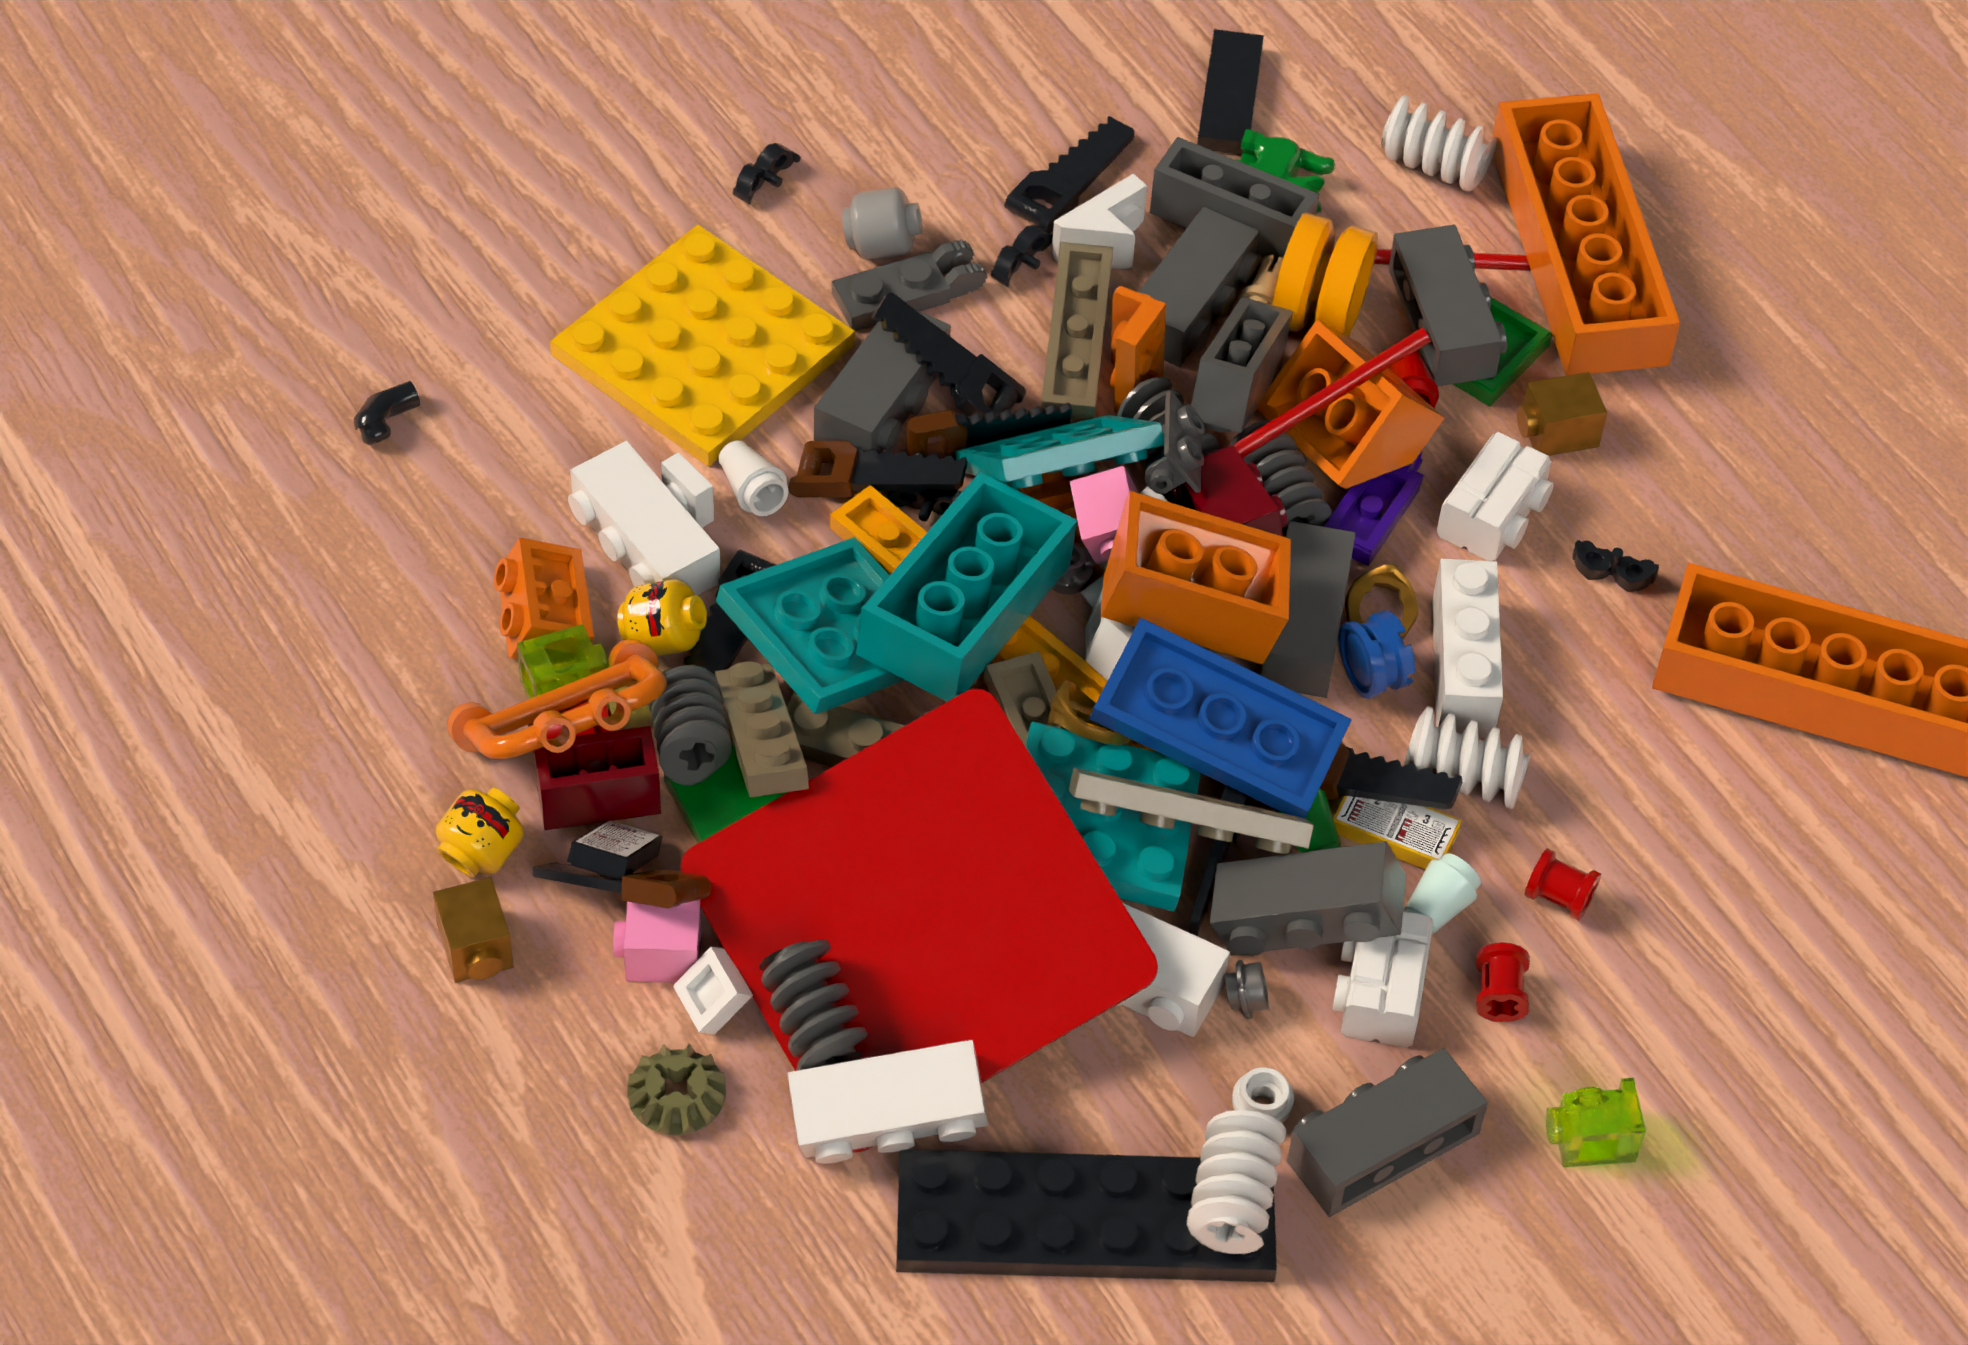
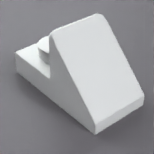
M1133 173L1055 220L1051 257L1056 262L1059 261L1061 242L1113 247L1111 268L1130 269L1133 266L1135 234L1133 231L1144 222L1147 185Z

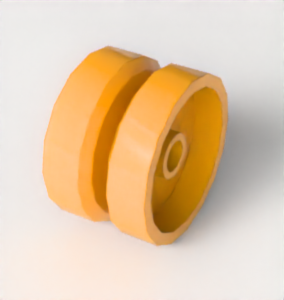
M1307 212L1301 215L1281 263L1272 303L1273 306L1293 311L1290 331L1298 333L1309 323L1316 308L1314 323L1318 319L1344 335L1351 336L1372 274L1378 244L1377 232L1351 225L1341 233L1333 250L1335 231L1332 220Z

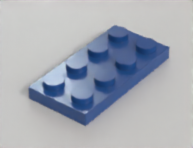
M1141 617L1090 716L1091 720L1285 814L1302 818L1306 817L1352 721L1351 718Z

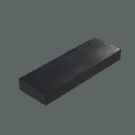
M1214 29L1197 145L1212 151L1242 155L1241 142L1246 129L1251 130L1264 35Z

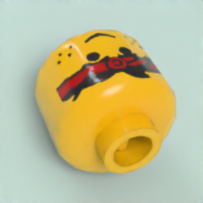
M679 579L647 583L633 587L618 610V627L622 639L640 640L648 645L657 656L691 650L699 640L701 629L705 627L707 621V611L703 600L695 595L687 583Z
M494 787L487 794L475 789L464 790L435 827L436 837L440 842L437 852L452 867L468 877L475 878L478 872L486 875L495 874L524 837L523 826L515 816L520 807L507 794Z

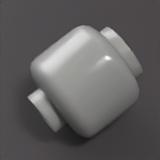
M898 187L857 193L852 198L850 207L843 209V229L848 248L850 250L857 249L859 255L866 260L908 254L913 246L914 235H919L923 232L919 204H909L906 194Z

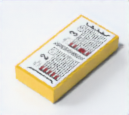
M1344 796L1333 818L1339 836L1359 844L1387 841L1397 859L1425 870L1431 860H1440L1444 854L1450 853L1462 824L1461 819L1430 807Z

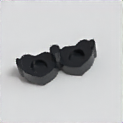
M780 143L768 144L759 154L754 164L748 163L743 166L736 181V186L733 188V195L751 205L754 193L761 188L764 181L778 188L782 184L783 179L776 174L780 170L789 168L794 161L799 162L801 159L800 155Z
M1038 225L1026 226L1016 237L1012 246L1006 245L1001 249L994 269L991 271V278L1009 288L1010 279L1019 269L1022 262L1037 270L1041 261L1033 256L1050 246L1053 242V234Z
M959 490L889 491L886 498L897 507L910 506L921 509L918 518L926 522L932 511L938 515H943L961 492Z
M1577 540L1575 542L1572 559L1575 561L1578 571L1587 580H1599L1612 575L1615 582L1627 592L1645 589L1656 581L1659 565L1654 564L1652 560L1645 559L1639 561L1631 556H1623L1621 548H1614L1611 552L1608 549L1596 548L1590 541L1581 542Z

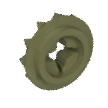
M663 1044L658 1053L650 1057L641 1055L638 1067L634 1070L633 1074L628 1075V1103L634 1116L644 1126L653 1131L667 1135L693 1133L710 1124L723 1108L726 1098L725 1075L716 1066L712 1054L703 1056L695 1052L690 1044L684 1049L672 1050ZM664 1078L666 1080L669 1078L676 1083L684 1078L688 1079L687 1089L689 1095H683L678 1091L666 1095Z

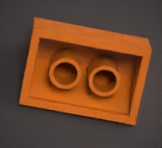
M1317 319L1273 381L1256 409L1268 420H1273L1375 356L1359 342ZM1387 368L1287 430L1285 434L1292 436L1297 447L1336 484L1344 489H1348L1413 463L1445 417Z
M1130 491L1124 504L1103 577L1101 617L1136 627L1141 617L1201 647L1263 665L1289 620L1291 539Z

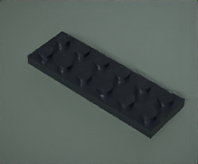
M899 1150L896 1272L1275 1282L1277 1258L1274 1196L1272 1206L1265 1210L1269 1215L1268 1227L1261 1233H1257L1261 1236L1264 1245L1257 1251L1250 1253L1229 1254L1215 1251L1201 1244L1191 1235L1187 1226L1189 1210L1193 1207L1191 1201L1194 1187L1197 1185L1198 1166L1202 1163L1201 1157ZM1273 1186V1187L1270 1188V1190H1271L1272 1193L1274 1194V1186Z

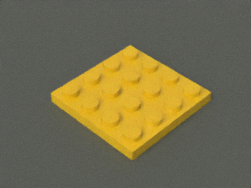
M697 224L550 341L551 356L709 467L719 459L721 450L728 443L737 440L741 441L855 345V331Z

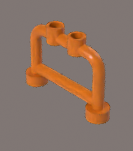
M626 639L616 644L611 650L608 658L609 668L493 714L486 707L475 702H467L457 706L448 718V733L461 749L467 752H481L484 756L491 759L517 757L541 747H545L548 751L554 753L564 752L572 746L577 733L596 725H600L609 731L623 728L628 723L632 711L652 703L662 695L667 688L666 676L658 669L657 655L648 645L637 639ZM624 686L628 687V688H625V689L620 690V691H618V692H615V691H614V690L619 689V688L624 687ZM588 701V704H585V705L580 706V707H578V708H575V709H573V710L567 711V712H565V713H563V714L559 713V712L564 711V710H566V709H569V708H571V707H573V706H576V705H579V704H581V703H584V702ZM609 702H616L615 712L609 717H602L603 707ZM533 723V725L530 727H527L525 729H522L511 734H506L508 732H511L513 730ZM554 724H561L560 734L554 739H547L546 733L548 729Z

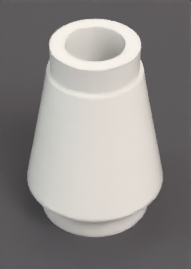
M740 440L728 443L721 450L719 463L723 467L735 497L744 511L757 516H767L783 506L787 500L789 490L786 475L781 469Z

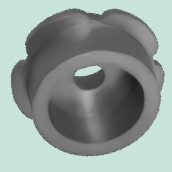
M1073 544L1070 561L1072 565L1069 566L1051 588L1052 590L1070 595L1081 592L1086 588L1094 576V569L1092 567L1095 565V562L1085 547Z
M1238 960L1235 965L1236 972L1225 974L1228 999L1231 1009L1242 1008L1244 1016L1247 1019H1252V1012L1269 1010L1265 975L1261 962L1244 964L1243 960Z

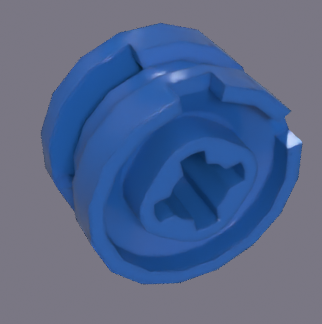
M1388 610L1372 614L1365 623L1346 622L1339 629L1338 641L1342 663L1348 679L1362 698L1371 699L1386 691V687L1398 690L1410 686L1414 682L1412 677L1408 678L1409 674L1416 672L1412 645L1404 646L1400 634L1405 632V628L1398 617Z

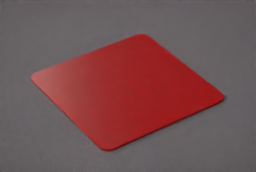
M971 689L963 692L808 780L809 789L787 792L692 846L686 851L681 861V872L703 875L709 879L711 893L708 898L700 900V907L728 956L753 994L752 998L795 1071H798L797 1065L801 1058L794 1057L788 1048L789 1039L792 1036L785 1035L780 1028L779 1022L783 1014L776 1013L771 1006L770 1001L773 992L767 991L763 986L761 980L764 971L759 970V964L772 953L798 942L827 939L831 943L832 949L819 959V963L837 961L840 965V972L827 982L829 985L846 983L850 989L848 995L836 1004L838 1007L855 1005L859 1011L858 1015L845 1024L847 1029L864 1027L868 1033L863 1041L854 1046L856 1051L862 1052L861 1059L973 1040L981 1084L1146 989L1153 983L1158 972L1155 954L999 703L992 694L981 689ZM871 1147L852 1150V1152H863L870 1149Z

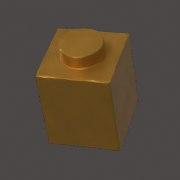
M1590 372L1528 382L1523 405L1517 409V423L1522 437H1529L1533 449L1551 456L1597 448L1600 445L1607 410Z
M492 877L433 892L437 927L455 983L469 979H487L498 974L500 971L514 968L510 933Z

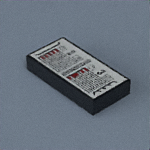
M606 820L571 842L567 862L578 868L622 880V876L632 874L659 855L663 836Z

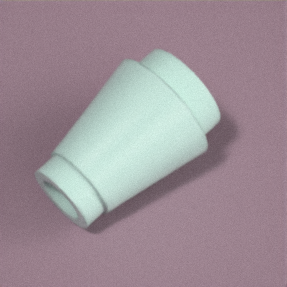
M1446 853L1440 860L1430 861L1404 911L1430 916L1434 920L1432 934H1434L1477 899L1476 890L1481 885V879L1466 861L1456 855Z

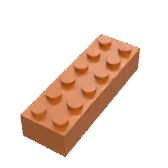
M1599 93L1499 102L1492 138L1497 137L1493 156L1551 332L1553 333L1552 335L1565 375L1585 372L1595 374L1669 366L1680 327V320Z
M1688 562L1653 681V689L1968 777L1967 639Z

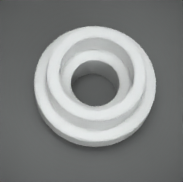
M1266 1067L1253 1069L1243 1075L1234 1086L1232 1094L1234 1110L1261 1112L1274 1117L1281 1123L1292 1112L1294 1104L1293 1090L1286 1078L1274 1069ZM1257 1097H1265L1272 1102V1104H1259L1253 1101V1099Z

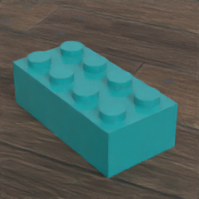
M979 472L861 608L856 655L946 702L967 691L985 670L986 665L990 664L1069 568L1078 520Z

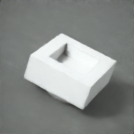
M679 452L661 462L662 482L702 528L713 522V485Z
M710 947L673 985L698 1032L713 1035L753 996L726 950L716 947Z

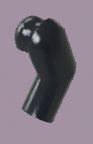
M407 381L373 394L366 400L354 418L355 430L360 429L361 437L365 444L373 445L390 436L391 430L385 419L420 406V399L413 383Z

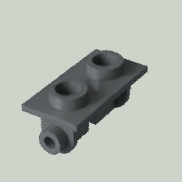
M1169 390L1166 392L1165 410L1149 420L1161 423L1164 445L1147 449V454L1150 458L1146 460L1145 482L1150 489L1158 494H1166L1187 482L1197 494L1201 491V466L1204 465L1202 455L1204 425L1197 411L1189 404L1183 406L1174 393Z

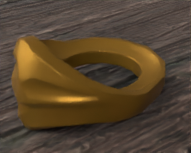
M1391 563L1384 564L1356 578L1349 587L1345 598L1346 622L1364 623L1359 613L1360 602L1363 596L1370 593L1373 586L1383 587L1399 593V601L1403 606L1401 624L1405 628V632L1401 633L1400 636L1402 640L1405 639L1417 620L1418 603L1410 581L1399 567Z
M1065 680L1053 698L1048 725L1053 727L1060 725L1076 735L1105 744H1128L1131 740L1130 738L1090 719L1096 702L1089 698L1074 683ZM1086 723H1090V724H1093V725L1102 727V728L1107 729V730H1109V731H1111V732L1103 731V730H1100V729H1097V728L1088 726Z

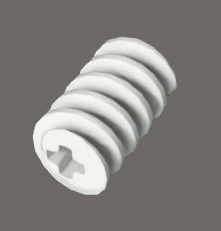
M1403 95L1394 106L1383 130L1381 147H1385L1386 157L1396 161L1403 156L1405 166L1414 169L1422 163L1424 174L1434 176L1441 170L1443 182L1452 184L1460 177L1461 189L1468 192L1475 189L1482 181L1492 160L1497 137L1492 138L1488 144L1483 143L1484 127L1480 125L1475 128L1469 137L1465 136V119L1459 118L1448 129L1445 127L1447 112L1440 110L1434 119L1429 121L1427 120L1428 104L1423 102L1413 114L1409 113L1410 97Z
M1427 706L1417 721L1403 766L1409 765L1413 761L1417 770L1424 768L1433 770L1436 768L1437 773L1446 772L1449 778L1456 775L1462 776L1463 783L1460 792L1464 795L1470 794L1477 783L1481 782L1482 798L1486 802L1492 801L1500 789H1503L1505 807L1513 809L1522 787L1531 752L1529 754L1523 753L1522 735L1519 734L1514 736L1506 748L1502 747L1500 728L1497 727L1491 730L1484 741L1479 740L1478 722L1471 720L1461 734L1457 733L1455 715L1451 713L1448 714L1439 727L1434 726L1433 708Z
M1234 1110L1218 1114L1207 1123L1206 1142L1203 1144L1200 1158L1202 1163L1198 1166L1197 1185L1194 1187L1191 1203L1193 1207L1189 1210L1187 1226L1191 1235L1201 1244L1215 1251L1229 1254L1250 1253L1257 1251L1264 1245L1261 1236L1257 1233H1261L1268 1227L1269 1215L1265 1210L1272 1206L1274 1194L1270 1188L1276 1185L1278 1172L1274 1167L1280 1163L1282 1150L1279 1145L1284 1142L1286 1128L1274 1117L1257 1111Z

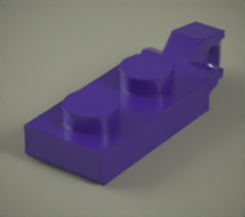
M1422 451L1413 463L1350 487L1324 525V527L1356 532L1352 559L1369 566L1418 494L1424 474L1417 472L1423 461L1421 459Z

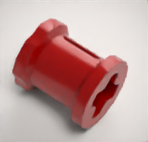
M1547 848L1539 858L1524 894L1532 900L1539 896L1570 911V918L1579 921L1584 916L1594 897L1601 879V873L1596 870H1592L1589 873L1579 870L1556 859V852Z
M1500 942L1486 945L1477 952L1476 967L1482 973L1481 992L1476 996L1477 1013L1484 1019L1493 1022H1513L1524 1018L1529 1013L1528 994L1524 992V973L1529 969L1530 956L1523 947L1512 943Z

